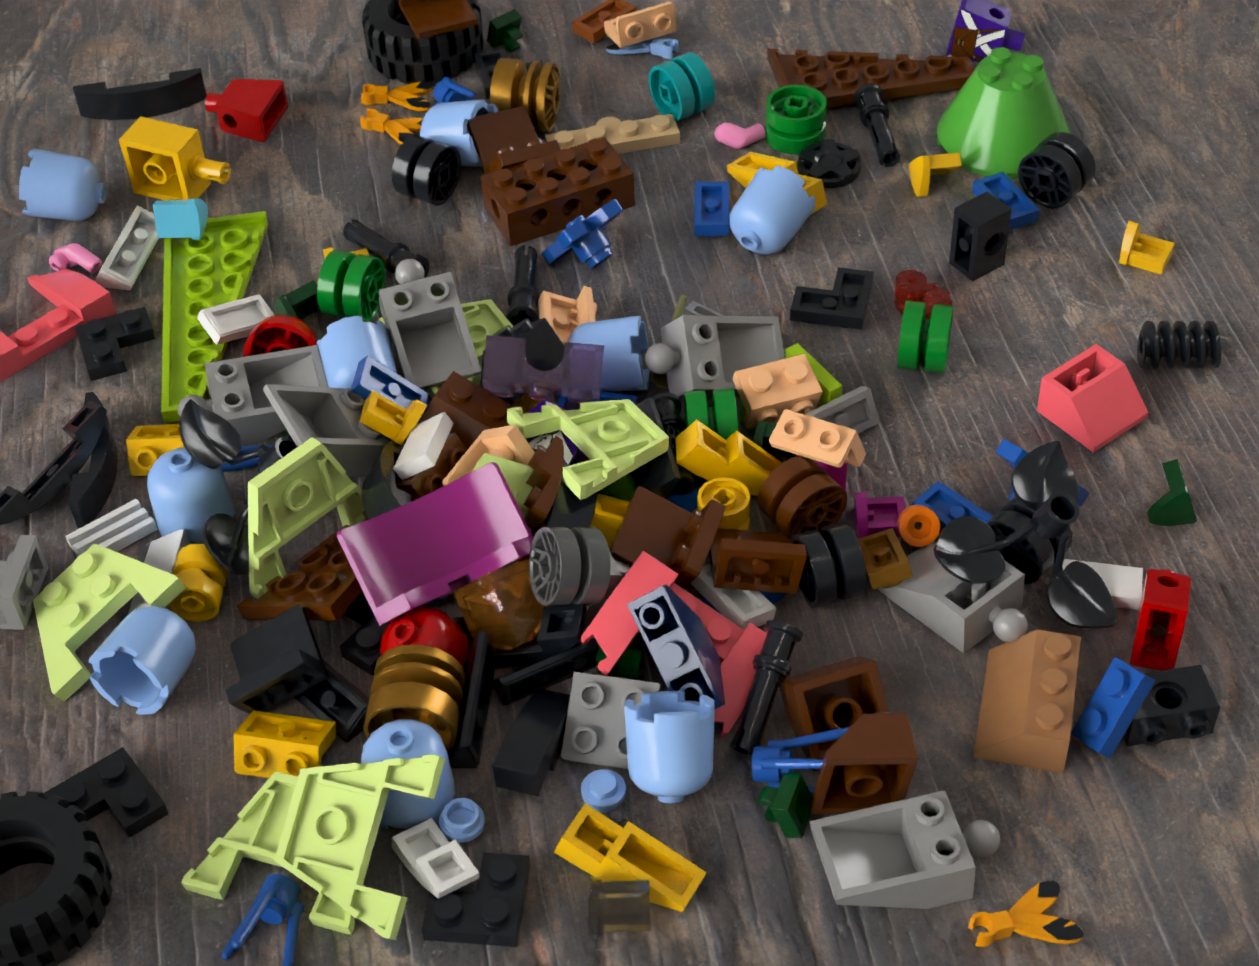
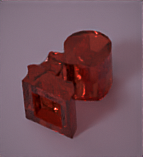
M906 270L896 276L894 304L895 308L902 315L906 300L925 302L926 318L930 319L934 304L952 306L953 301L950 299V292L940 290L936 283L927 284V277L922 272Z

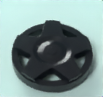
M825 139L821 143L807 147L800 152L798 158L799 174L822 179L824 188L846 186L859 176L861 170L859 152L847 145L836 143L833 139ZM804 164L811 166L809 172L804 167ZM855 164L854 169L851 170L849 166ZM826 177H835L836 179H825V178H826Z

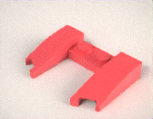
M66 268L41 276L37 274L27 277L29 285L58 308L49 311L44 316L9 336L0 331V382L76 338L75 325L116 314L110 292L85 275Z
M643 550L583 633L580 640L585 644L595 637L607 658L599 662L597 667L601 674L608 676L640 632L627 604L666 584L700 617L719 655L725 704L714 710V722L722 723L719 737L725 738L743 711L756 672L752 662L754 656L760 654L767 633L751 622L744 630L675 584L674 582L679 574Z

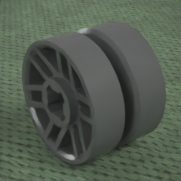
M567 527L540 528L533 538L529 555L530 583L537 601L545 606L568 605L569 603L595 605L601 602L607 592L611 572L610 552L603 533L596 527H572L570 529Z

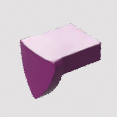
M867 492L854 493L853 525L857 539L893 528L897 537H901L897 529V521L901 512L906 509L904 497L867 498Z

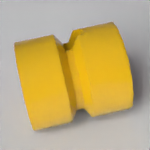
M726 477L715 478L704 483L698 492L697 510L701 511L713 499L726 506L718 528L750 530V493L748 488L742 482Z
M190 544L183 547L177 554L173 569V575L180 579L187 587L167 607L170 611L187 621H208L219 613L223 588L229 571L224 569L212 557L205 544Z

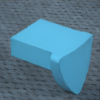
M196 198L155 201L153 211L157 238L192 237V240L201 239L208 217V206L203 200Z

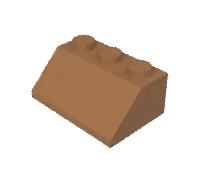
M1034 630L1021 636L1014 642H1006L989 650L973 758L1060 773L1064 772L1070 743L1081 636Z

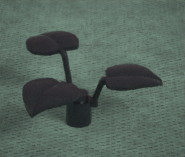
M192 399L185 404L180 417V436L185 449L197 462L208 468L216 469L224 461L230 465H235L260 457L258 461V473L260 474L297 448L292 439L281 437L270 448L262 444L256 450L238 455L242 446L240 435L233 425L223 417L200 407ZM248 505L239 516L238 521L228 514L217 513L205 522L202 530L204 544L212 557L224 569L236 575H244L250 571L248 526L245 525L248 518Z
M1053 441L1035 448L1025 455L1013 469L1011 485L1015 496L1023 503L1037 504V511L1027 524L1002 541L995 543L994 531L986 522L972 516L959 517L950 521L944 527L933 548L936 559L948 573L968 583L984 584L996 579L1005 569L1004 558L998 550L1006 548L1031 530H1035L1043 538L1055 539L1059 537L1060 541L1053 569L1054 574L1058 578L1051 581L1046 590L1047 601L1052 612L1065 624L1077 628H1109L1118 623V615L1113 598L1103 579L1093 568L1080 561H1073L1063 570L1068 540L1073 536L1069 527L1079 516V507L1076 503L1079 497V486L1076 476L1064 456L1059 441Z

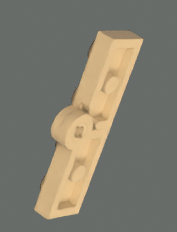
M673 114L656 115L651 118L633 121L625 120L622 122L615 117H604L598 120L596 125L589 128L559 131L554 134L545 135L546 142L557 140L560 150L605 137L618 154L680 144V132Z

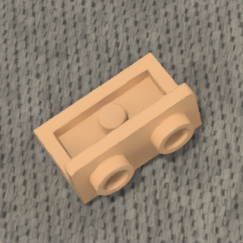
M668 1L618 16L616 19L604 22L605 34L620 48L676 32L675 5Z
M584 286L577 300L543 291L538 299L539 319L546 318L566 349L568 338L574 328L583 323L596 321L597 304L593 302L591 287Z
M805 354L735 371L732 379L746 409L743 420L746 429L757 427L758 420L773 424L777 423L784 409L806 414L816 409L823 392Z
M784 409L769 438V442L774 448L835 467H842L844 462L860 467L866 455L856 430Z

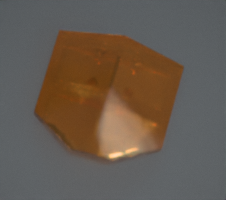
M529 559L489 572L454 592L473 640H475L480 631H486L494 648L508 651L532 641L540 629L545 607H552L551 605L545 606L540 604L535 598L529 577Z

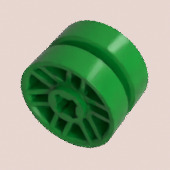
M787 85L771 92L766 100L767 143L779 152L800 154L807 147L825 140L827 105L825 96L819 90L805 85Z
M331 251L322 264L317 284V300L321 312L337 317L361 316L363 322L372 321L380 309L379 289L385 288V268L382 260L378 257L361 254L356 256L354 253L345 251Z
M906 300L899 339L897 368L917 370L922 355L925 356L926 372L945 374L954 306L934 304L930 319L926 318L925 302Z
M733 388L714 389L711 406H708L704 390L684 392V414L687 427L697 419L724 439L738 431L737 407Z

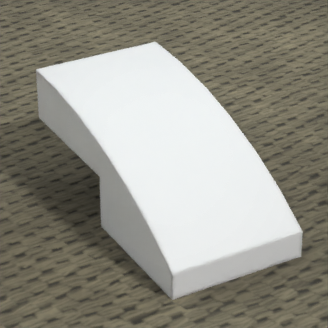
M432 818L392 837V849L421 885L438 899L479 879V871L456 839L449 842Z

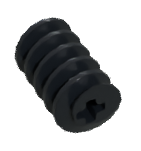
M1145 321L1142 325L1137 343V361L1140 368H1143L1146 357H1150L1153 368H1158L1161 357L1166 358L1168 368L1174 367L1177 357L1181 358L1184 368H1189L1192 357H1196L1199 368H1204L1207 357H1211L1214 368L1220 366L1222 344L1218 327L1214 321H1206L1203 327L1199 321H1191L1188 327H1186L1183 321H1175L1172 328L1168 321H1160L1157 328L1153 321Z

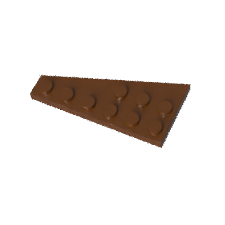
M767 48V60L779 88L787 85H805L815 88L825 96L827 101L826 108H839L855 104V92L866 84L878 85L883 92V100L900 99L920 94L928 95L947 90H960L975 70L969 57L930 55L924 61L909 59V54H896V59H879V53L829 51L825 56L808 55V50H796V55L779 54V49Z
M363 511L365 519L362 522L369 520L366 512ZM345 525V526H343L341 529H339L338 531H340V530H342V529H344V528L350 527V526H349V525ZM337 532L298 560L300 568L295 572L289 573L284 577L276 576L265 585L269 591L256 601L248 597L239 603L237 608L243 619H273L296 605H301L306 609L309 620L333 622L343 617L347 612V608L363 593V590L337 539Z

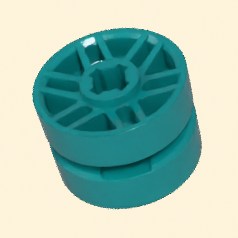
M687 52L671 61H666L652 67L649 72V90L655 106L661 115L673 114L675 122L708 109L714 104L715 87L712 76L706 64L695 53Z

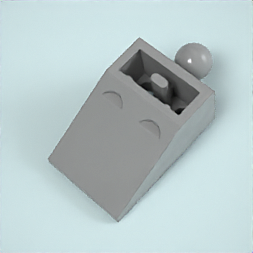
M405 259L397 265L395 270V276L399 285L379 289L380 310L385 326L389 329L392 348L403 378L423 390L444 384L453 371L465 378L482 374L451 272L424 278L425 272L421 263L415 259Z
M682 315L660 328L662 343L652 345L645 354V363L652 372L658 374L667 373L669 392L677 395L680 401H684L685 391L704 390L707 400H712L714 389L733 388L735 397H737L739 394L732 380L735 371L785 359L778 316Z
M313 345L204 363L210 399L205 400L198 395H188L180 401L178 414L181 417L185 404L192 399L200 407L218 414L233 425L240 435L242 446L262 442L285 430L284 424L263 391L266 384L328 387L318 346Z
M266 384L263 388L264 393L296 446H300L311 437L318 440L346 470L348 477H367L383 448L389 442L386 436L359 422L364 399L351 392L350 388Z
M937 540L927 546L920 547L907 557L913 574L912 578L903 580L895 587L877 588L879 592L962 653L967 652L993 631L1000 640L1005 642H1014L1027 632L1028 622L1025 615L1021 612L1023 609L1025 574L1005 561L1004 571L991 582L974 584L962 581L948 573L936 559L933 548Z
M945 790L810 821V828L836 905L930 909L973 899L976 867L971 855L978 858L989 857L997 851L1000 845L998 829L986 820L971 822L962 833Z

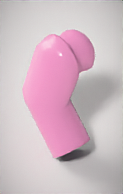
M726 122L717 126L714 133L717 141L735 149L746 147L764 139L766 136L765 129L760 123L744 129Z
M71 243L56 249L49 258V264L57 272L63 268L80 265L93 274L101 267L102 260L80 244Z

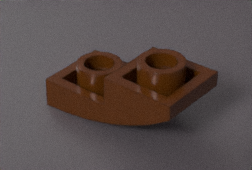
M555 436L547 449L540 445L527 465L534 469L526 481L533 489L523 503L524 506L529 508L524 519L528 527L534 531L548 515L557 496L562 479L564 447L563 440Z

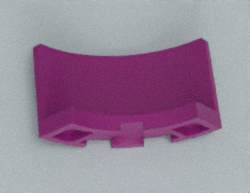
M495 462L488 463L460 479L401 507L337 532V539L379 626L396 619L411 609L421 607L437 598L442 599L469 586L467 577L473 582L522 560L530 555L531 544L534 538L498 464Z

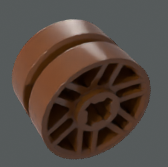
M803 456L788 459L775 468L764 481L758 494L760 510L777 525L782 533L786 534L790 541L794 534L813 529L820 533L822 527L836 524L847 504L846 491L815 460Z

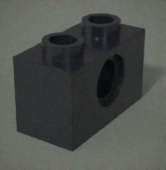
M988 191L955 207L949 264L972 282L1005 265L1012 209Z
M1202 665L1144 673L1156 681L1123 736L1127 746L1140 744L1155 745L1162 741L1185 737L1195 739L1213 733L1221 706Z

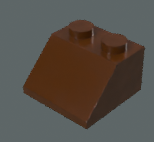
M453 371L434 395L419 423L442 412H446L454 423L449 434L456 433L468 450L483 430L510 426L507 423V409L514 406Z
M860 656L782 679L779 686L787 718L796 737L851 727L862 714L889 713L875 660ZM838 739L802 746L801 748L807 759H824L825 752Z
M876 712L874 714H862L825 752L810 805L811 814H843L905 799L919 759L908 713Z

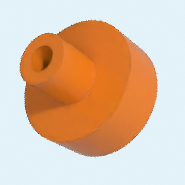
M911 505L899 515L897 529L905 542L915 547H924L934 542L938 537L940 521L930 508L924 505Z

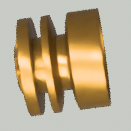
M500 58L496 63L491 80L490 104H495L499 111L524 106L534 129L539 127V130L543 132H551L557 120L561 101V81L558 65L553 62H547L543 66L540 61H534L527 72L526 64L523 60Z
M401 645L387 650L378 658L375 667L371 696L363 727L367 739L385 723L398 719H411L430 725L441 736L446 752L450 751L454 747L460 719L459 709L463 700V690L466 681L463 666L452 655L434 647Z

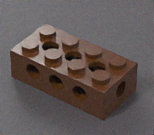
M605 137L593 139L568 149H561L536 159H529L526 162L498 169L481 176L484 209L510 247L566 229L565 226L578 216L583 215L586 219L614 199L618 201L623 210L635 206L634 174Z

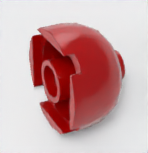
M281 314L270 316L252 329L244 344L243 357L317 345V338L307 323L294 316Z
M430 607L411 609L392 620L381 638V655L387 650L401 645H424L438 648L452 655L463 667L468 658L469 642L466 634L462 632L457 622L439 609Z

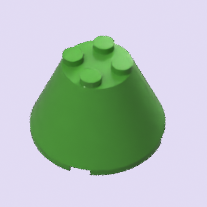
M999 47L993 49L990 56L980 61L941 116L937 126V143L939 147L943 146L948 154L960 153L961 168L982 176L1004 172L1010 179L1018 178V167L1021 160L1046 137L1056 132L1070 134L1067 121L1043 67V59L1037 55H1025Z

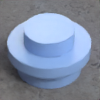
M600 769L593 771L584 778L581 784L582 799L600 813L612 812L625 799V781L620 774L612 770Z
M468 798L454 799L446 804L440 814V830L450 841L455 839L458 843L471 841L478 837L484 829L485 817L483 810Z

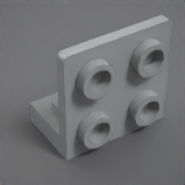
M20 535L14 551L9 553L7 561L0 560V629L25 630L34 607L33 599L39 594L48 570V565L36 535Z
M574 672L561 752L562 759L628 769L625 701L631 699L635 705L641 703V694L666 691V688L660 683Z

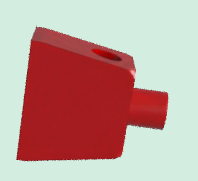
M234 79L223 94L208 93L205 99V108L207 112L217 113L220 129L223 132L265 143L286 112L288 102L282 80Z
M1167 569L1147 570L1137 615L1130 665L1160 671L1175 668L1189 609L1191 578L1189 576L1177 574ZM1153 624L1163 625L1167 629L1166 636H1152Z

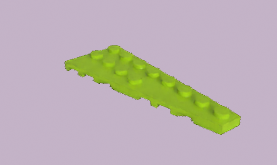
M266 211L207 218L206 227L200 240H192V237L164 238L161 413L164 423L180 421L178 406L184 397L198 395L205 400L209 399L204 363L222 361L228 342L216 345L197 317L202 309L243 299L268 228Z

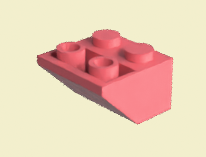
M1098 344L1093 345L1048 373L1041 380L1037 411L1093 453L1148 417L1149 412L1125 363Z

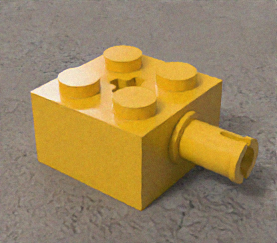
M140 116L119 139L135 194L160 200L196 199L211 184L210 180L225 184L230 178L231 168H229L230 164L228 162L205 158L198 129Z

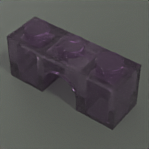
M487 335L482 383L484 389L490 390L491 395L513 397L514 392L529 393V398L535 400H552L553 395L567 396L569 402L577 404L592 402V399H600L604 345L565 342L564 356L561 363L552 370L540 371L533 368L526 360L527 344L525 338Z

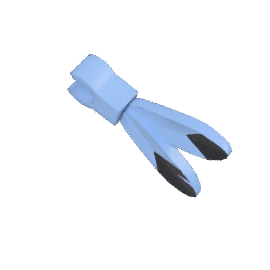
M656 37L655 39L653 38L620 48L615 43L607 46L606 51L616 55L651 51L653 55L672 59V52L679 53V44L676 39Z

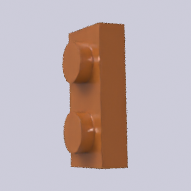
M607 0L572 21V32L594 44L607 36L605 34L604 22L635 12L637 7L624 0Z

